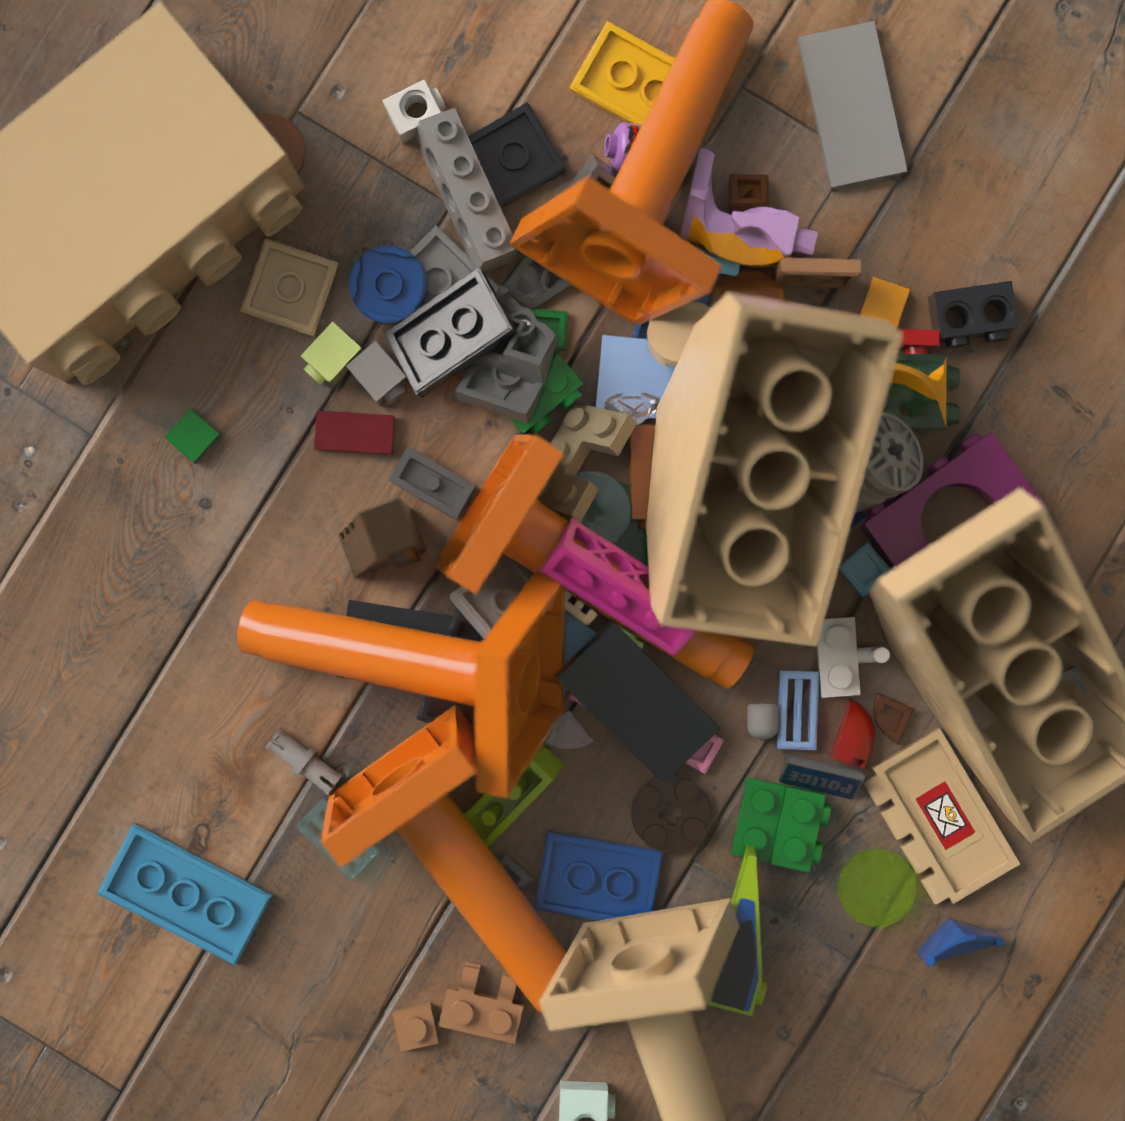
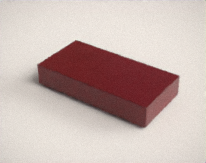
M316 410L314 450L393 455L395 416Z

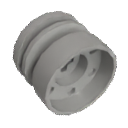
M887 412L881 413L854 512L866 511L881 504L886 499L893 498L900 493L910 490L919 482L923 472V455L919 441L907 424L899 417Z

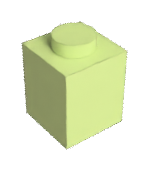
M332 321L301 355L308 363L303 370L320 385L327 380L334 387L349 371L346 365L362 353L363 349Z

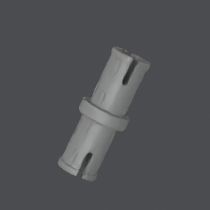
M282 728L272 737L273 740H270L265 747L293 767L292 772L295 775L299 776L302 774L323 790L326 795L333 790L336 783L343 776L315 756L317 752L313 748L306 749L285 733Z

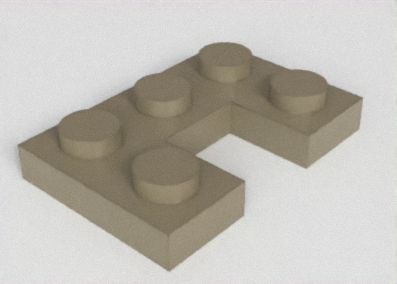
M573 403L550 443L563 452L564 455L537 496V499L566 519L570 520L573 518L580 523L599 489L591 481L576 478V474L590 450L619 456L637 422L629 414Z

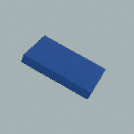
M548 831L534 909L593 920H604L651 912L654 910L663 852L652 848Z

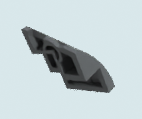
M500 285L496 294L513 323L517 334L471 364L455 393L458 401L528 423L544 388L557 338L556 334L544 323L536 320L535 314L527 307L523 308L511 296L510 291L505 286Z

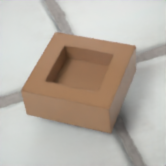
M431 1002L392 1012L400 1052L439 1044L440 1040Z

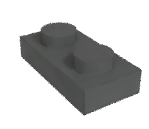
M407 447L388 480L455 520L458 519L476 488L472 483L410 447Z

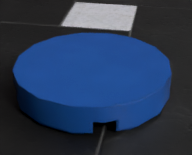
M394 245L377 246L366 252L354 263L349 276V293L356 307L367 318L383 324L399 323L423 305L427 294V275L421 262L409 251Z

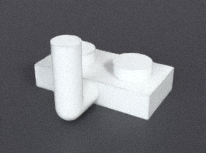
M855 617L824 619L816 646L820 698L861 695L858 664L884 663L890 657L889 651L884 647L857 648Z

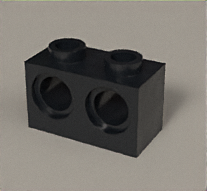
M1012 281L938 291L928 297L932 330H940L939 343L946 342L947 348L970 345L969 339L984 337L985 343L1009 339L1008 333L1019 327ZM992 304L999 308L1001 312L999 323L990 322L985 317V305ZM947 310H955L961 314L963 318L961 328H952L947 324L945 319Z

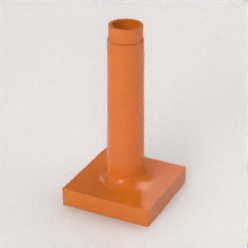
M708 0L704 4L698 18L693 22L610 190L589 176L523 217L509 245L635 326L648 322L710 293L722 265L665 228L663 224L745 51L746 42L753 29V20L749 13L741 6L728 0Z
M514 434L432 566L474 594L478 592L501 554L509 557L533 573H543L541 572L543 563L559 545L565 525L569 520L537 499V496L564 453L536 435ZM573 537V542L588 550L585 543ZM608 559L613 568L622 572L618 564ZM641 581L644 587L650 591L649 584ZM565 587V590L570 592L573 598L579 599L602 616L613 620L623 629L704 679L708 678L724 689H729L740 679L755 652V643L744 636L697 630L690 640L673 656Z
M534 572L482 643L274 602L272 604L252 600L247 604L239 621L237 641L242 653L260 656L269 661L475 706L476 792L508 798L564 712V686L556 679L555 674L564 666L565 586L544 573Z
M455 705L329 794L321 843L341 868L393 830H396L527 999L544 1016L539 1001L567 952L447 793L476 772L474 728Z

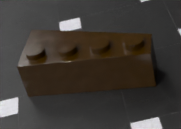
M399 498L360 512L353 519V522L349 523L348 527L338 534L354 578L388 565L399 568L412 565L421 561L420 553L427 551L411 507Z

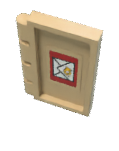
M941 729L933 730L871 767L874 775L864 780L863 784L876 806L888 800L892 802L893 805L880 813L896 840L908 834L912 836V839L900 847L916 874L931 868L932 872L920 881L934 904H938L947 898L954 904L1020 865V862Z

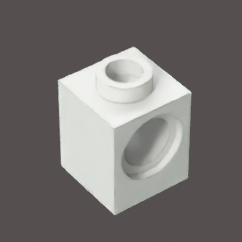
M425 80L382 100L402 144L415 137L420 120L441 113V111L446 109L438 89L435 87L429 90ZM416 102L427 106L426 113L419 118L410 117L406 113L408 107Z

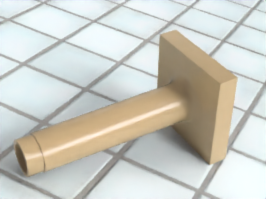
M731 899L583 923L539 1001L549 1031L626 1019L662 1121H727L691 1009L706 1007L739 929Z

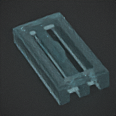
M323 797L295 827L352 881L380 851L372 845L365 850L367 854L363 858L358 855L352 859L356 863L353 868L348 863L340 868L321 843V837L308 826L312 821L323 832L324 820L318 815L322 810L325 813L327 810L328 801Z

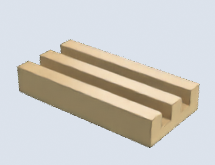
M565 590L564 609L583 624L589 625L597 613L592 609L587 615L582 613L580 610L585 604L578 599L573 606L568 602L572 594Z

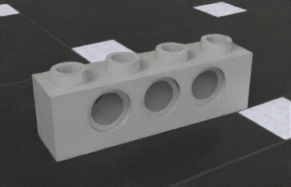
M455 107L420 120L414 138L474 270L479 267L487 273L512 263L518 251L509 245L513 234Z

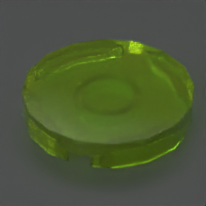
M883 848L864 849L852 855L842 867L837 880L838 898L844 910L857 922L871 927L889 926L901 920L912 908L916 896L915 876L909 864L898 854Z

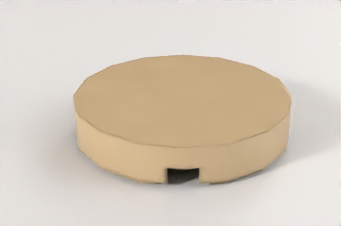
M689 302L650 320L647 330V342L651 355L658 363L666 367L667 364L671 366L677 365L694 326L712 309L711 307L699 302Z

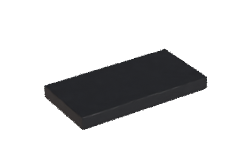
M613 620L600 630L555 674L556 679L663 783L720 730L719 726Z

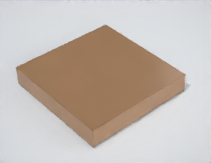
M781 258L774 269L773 281L779 286L849 288L861 274V260Z

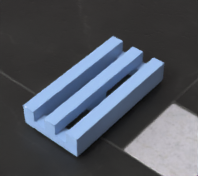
M779 670V730L776 738L777 749L817 750L819 672ZM788 679H794L792 741H786ZM803 679H810L807 742H801Z

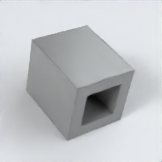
M376 341L346 365L379 406L385 401L389 405L394 403L407 391L404 385L409 381L408 378Z

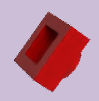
M899 329L903 333L899 350H904L905 356H928V351H933L939 346L940 330Z

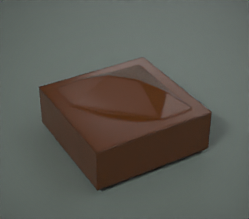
M729 175V214H732L733 211L744 212L756 207H769L768 175Z

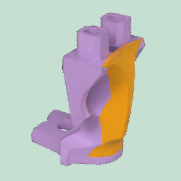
M700 148L680 238L702 244L711 254L743 266L771 267L775 269L781 258L812 257L818 232L797 227L799 217L786 210L756 207L744 212L733 211L732 215L721 212L716 207L712 191V167L715 154L708 149Z

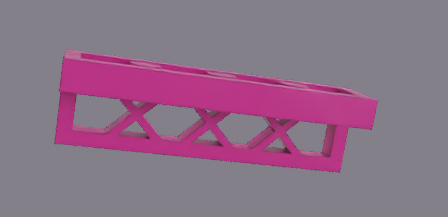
M571 518L565 525L559 545L544 561L541 572L674 656L697 630L661 625L651 607L650 591L641 582L644 581L649 584V568L575 519ZM573 537L585 543L588 550L573 542ZM608 559L618 564L622 572L613 568Z

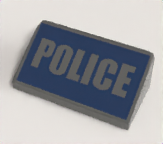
M788 753L783 757L779 774V782L846 799H854L865 778L863 772Z

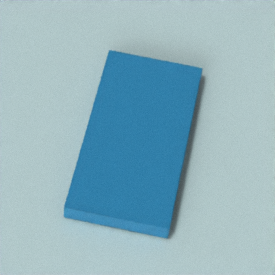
M138 823L132 825L97 892L98 895L235 966L238 964L273 896L269 891Z

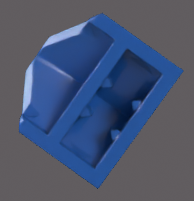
M948 918L917 952L919 959L929 967L936 965V962L994 945L1001 947L1005 943L1003 937L993 930Z

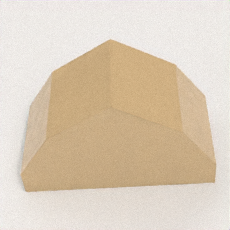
M728 292L694 326L656 411L646 531L651 607L661 625L817 646L903 333L889 321Z
M1019 488L876 581L869 592L889 647L956 749L1007 818L1030 843L1125 782V670L1041 503ZM1062 666L1064 670L1071 666H1076L1089 693L1083 696L1082 688L1078 690L1075 684L1070 681H1063L1058 684Z

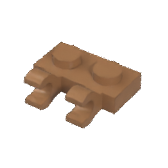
M466 961L460 987L451 985L447 987L438 1026L515 1044L524 1007L523 1002L513 1000L517 984L504 970L498 996L476 992L475 988L481 964Z

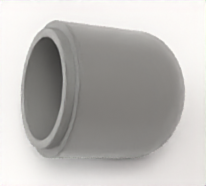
M749 704L747 706V729L749 734L754 738L762 740L774 737L779 730V706L777 704Z

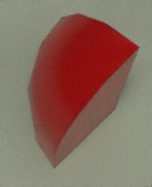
M851 698L848 699L829 757L866 769L874 747L875 728L872 717L866 709Z

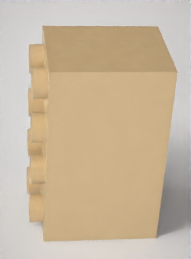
M161 2L157 3L0 131V330L29 365L65 383L74 376L78 378L82 385L91 384L101 378L120 359V355L112 345L136 326L145 336L165 326L181 309V305L173 295L197 276L205 286L212 285L222 279L242 259L241 254L234 247L238 242L257 227L266 236L279 232L292 222L303 208L295 196L306 187L286 153Z

